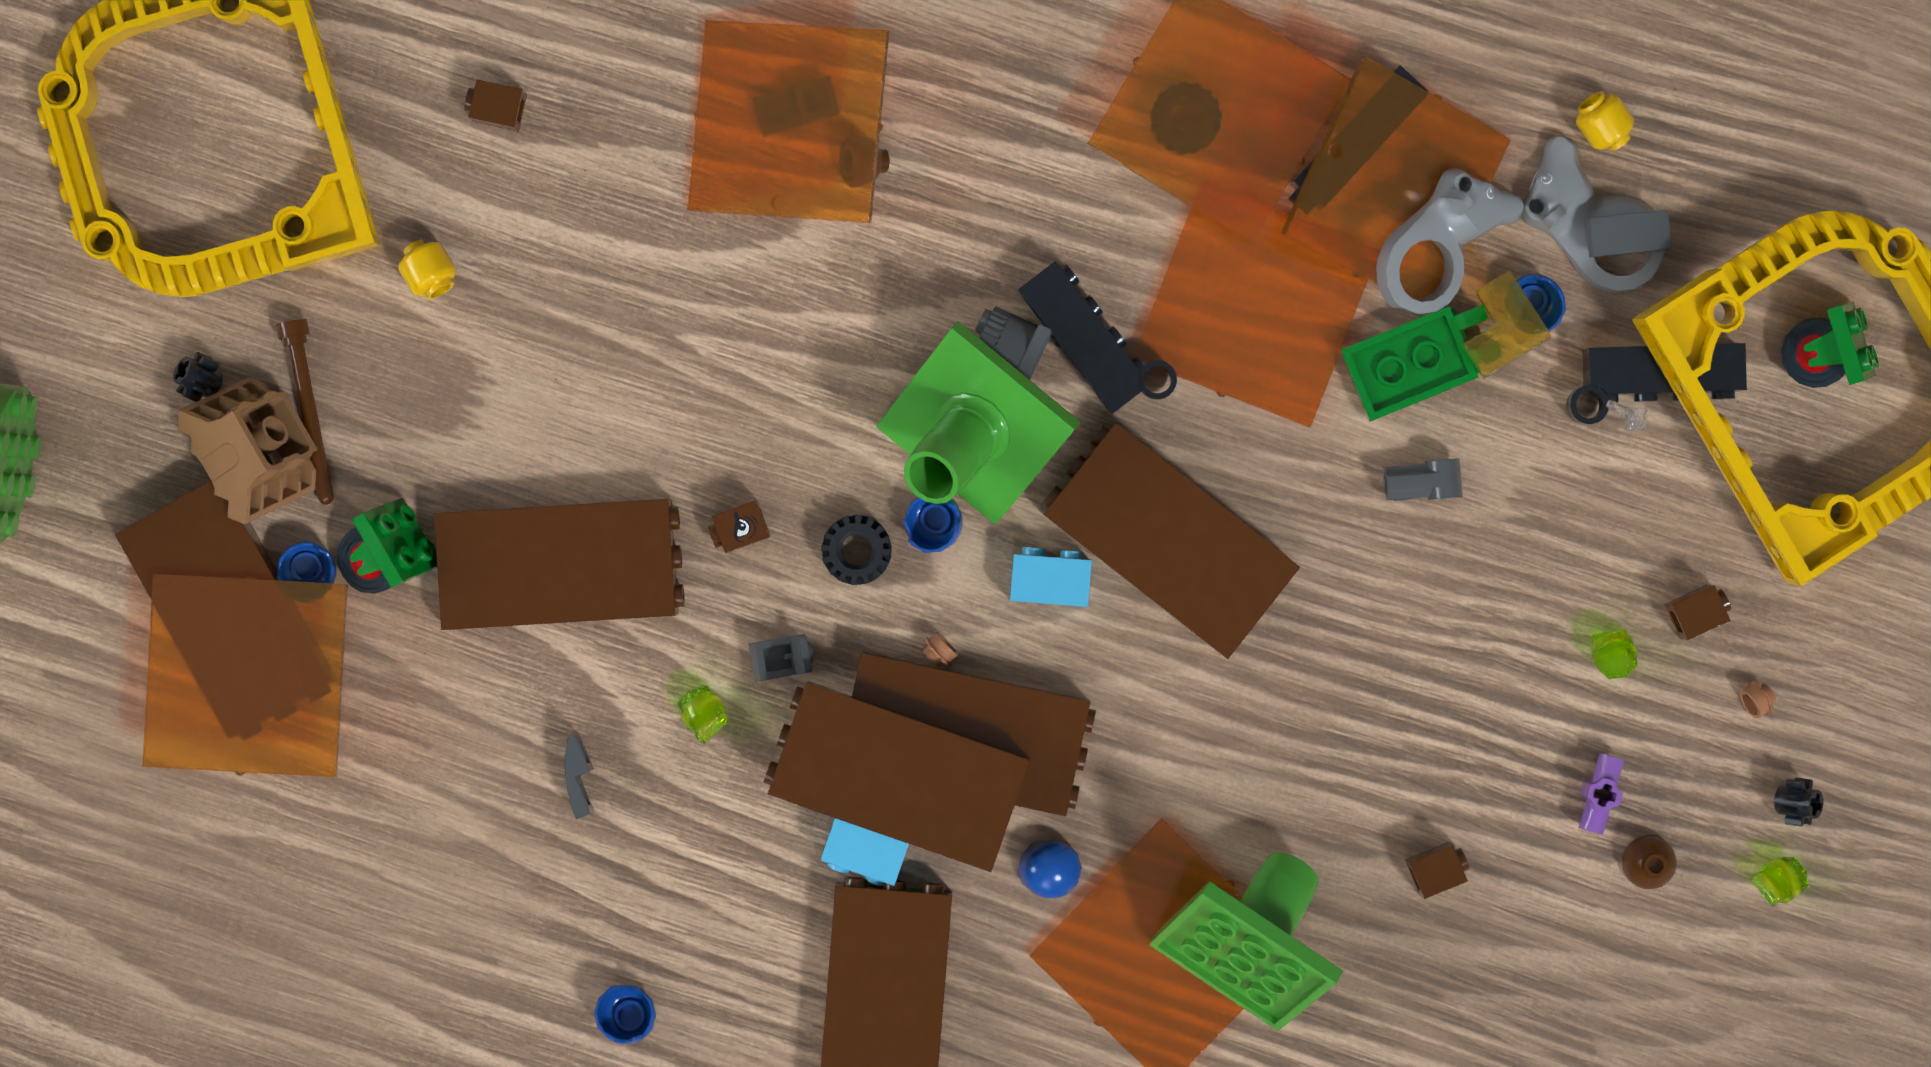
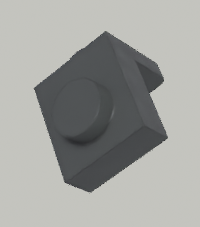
M805 634L748 643L755 682L812 672L813 649L807 641Z

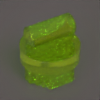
M1627 630L1592 634L1593 646L1591 653L1599 671L1607 679L1628 677V674H1631V671L1638 666L1634 640L1628 635Z
M707 685L688 691L677 702L682 712L681 720L688 731H695V737L703 744L707 743L728 722V718L724 714L725 706L718 696L712 694Z
M1784 856L1780 859H1774L1763 865L1761 871L1751 878L1752 883L1772 907L1779 903L1785 904L1794 900L1809 886L1807 883V871L1796 857Z

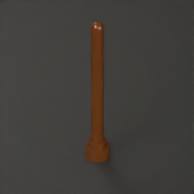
M298 319L276 324L278 338L283 340L284 347L288 346L303 424L318 449L310 457L311 462L316 468L315 485L318 500L320 503L328 505L333 501L334 495L304 343H307L306 335L310 334L307 319Z

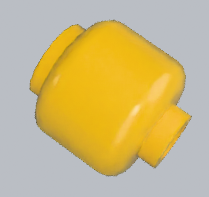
M1599 91L1589 96L1579 105L1576 125L1594 149L1610 148L1611 151H1615L1630 140L1631 137L1628 133L1632 130L1635 120L1616 94H1604L1603 91Z
M420 239L409 244L403 250L405 256L399 262L398 270L414 295L418 297L426 296L428 300H432L445 294L454 286L453 279L456 276L457 269L440 243H424Z

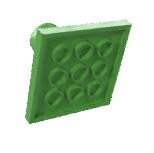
M958 321L876 427L910 455L904 466V478L908 487L917 497L929 503L941 504L948 502L958 494L996 525L1081 422Z
M1274 852L1267 856L1240 901L1209 881L1155 933L1149 944L1276 1031L1283 1028L1338 982L1343 970L1292 937L1311 903L1319 885V879L1314 870L1304 861L1286 853Z

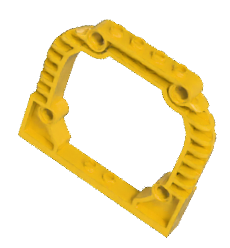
M103 0L92 6L71 26L62 47L58 51L55 62L56 71L45 74L39 82L38 95L41 107H37V113L43 129L49 130L52 144L48 145V152L55 167L59 166L63 181L59 182V190L64 203L71 206L74 217L69 221L71 232L77 242L81 241L84 251L90 257L108 263L112 262L121 274L148 291L171 297H194L289 270L292 272L381 246L310 0H239L238 7L232 12H224V0ZM208 14H214L220 20L230 25H241L247 22L253 15L276 24L286 32L296 29L308 70L303 71L304 82L309 94L315 93L319 106L313 109L315 120L320 131L326 130L337 172L322 176L317 189L303 208L288 206L279 210L274 217L272 223L273 230L191 255L163 257L144 250L135 224L127 217L112 210L86 120L95 110L98 100L97 84L93 74L95 66L111 47L134 35ZM63 83H68L70 87L69 96L64 101L57 102L55 98L56 88ZM301 217L304 222L303 232L297 237H290L287 232L288 223L293 218ZM110 232L113 236V244L109 250L102 252L98 247V239L103 233Z
M1843 211L1814 212L1789 221L1716 269L1707 270L1632 319L1786 584L1803 586L1878 537L1876 532L1931 498V439L1913 457L1852 496L1839 493H1823L1813 500L1810 508H1802L1782 502L1770 503L1750 469L1753 464L1749 455L1743 448L1737 447L1731 437L1733 433L1731 424L1724 415L1717 413L1697 378L1710 370L1712 355L1720 333L1734 331L1742 324L1745 318L1743 306L1745 301L1812 257L1832 249L1852 251L1859 265L1866 273L1876 278L1890 279L1931 350V252L1929 248L1907 228H1883L1868 218ZM1892 238L1897 244V252L1893 257L1888 251V243ZM1718 303L1723 306L1725 316L1720 323L1714 318V308ZM1837 503L1840 507V516L1834 522L1830 513L1832 506Z

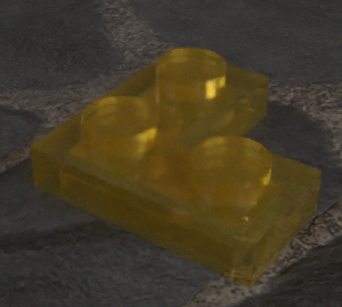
M1510 270L1476 290V295L1495 325L1465 342L1463 348L1483 379L1551 339L1550 332Z

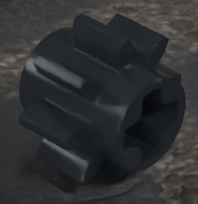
M196 352L194 359L188 356L182 358L173 373V381L179 385L176 392L194 402L200 401L202 396L208 397L217 393L223 381L222 373L217 371L220 363L200 352Z
M1803 778L1787 779L1786 786L1782 785L1777 789L1774 797V807L1778 814L1786 815V825L1800 827L1803 824L1811 825L1812 819H1817L1821 815L1824 799L1820 790L1812 789L1813 780Z

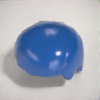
M1531 273L1518 278L1510 285L1504 299L1507 316L1511 322L1525 333L1531 335L1550 332L1560 324L1566 311L1565 296L1562 289L1555 281L1539 273Z
M918 497L912 501L903 521L909 538L908 542L925 553L941 552L955 544L961 535L963 527V517L955 500L952 498L946 503L934 504Z
M302 541L290 545L279 557L277 580L290 599L310 603L322 599L333 587L337 576L336 564L329 551L320 543Z
M1045 840L1032 843L1021 855L1018 868L1022 884L1033 894L1043 898H1059L1067 895L1079 883L1082 870L1078 853L1071 846H1068L1067 843L1059 840Z
M614 985L598 998L594 1015L597 1028L606 1038L619 1044H633L642 1041L652 1031L656 1011L653 999L642 989L633 985Z

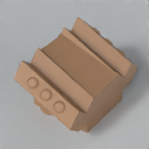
M249 377L179 410L178 431L192 437L190 454L196 456L202 463L215 488L214 495L229 501L228 518L242 524H247L315 490L316 468L311 462L310 457L318 449L284 391L279 393L271 391L266 383Z

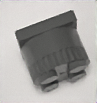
M995 306L993 312L985 308L975 329V332L981 335L979 339L1029 380L1052 334L1051 329L1041 324L1037 326Z

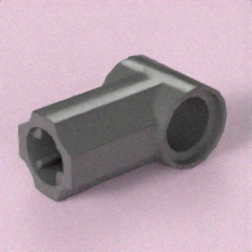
M1460 458L1425 461V464L1384 467L1383 481L1386 500L1397 501L1428 497V500L1463 497Z

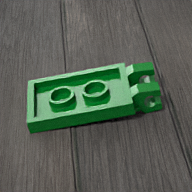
M1480 305L1461 314H1457L1455 308L1451 309L1450 306H1447L1437 312H1432L1340 350L1368 421H1374L1479 378L1478 373H1481L1478 365L1502 356L1503 352L1498 341L1472 351L1464 329L1489 319L1484 306Z

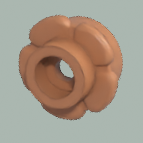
M939 632L930 639L926 637L924 642L928 646L923 652L927 658L938 668L942 664L951 667V661L958 656V652L952 644Z
M1751 681L1747 688L1740 693L1741 703L1752 717L1759 718L1764 714L1767 716L1773 714L1774 707L1772 705L1776 703V697L1768 685Z

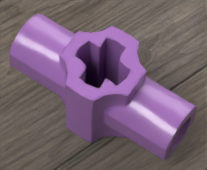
M1599 753L1593 778L1590 781L1583 782L1580 795L1585 798L1586 803L1578 828L1603 835L1610 809L1619 806L1623 793L1619 791L1617 784L1624 763L1623 759ZM1604 784H1606L1604 789L1609 791V796L1607 799L1601 798L1599 804H1597L1599 798L1593 797L1595 788L1602 789Z

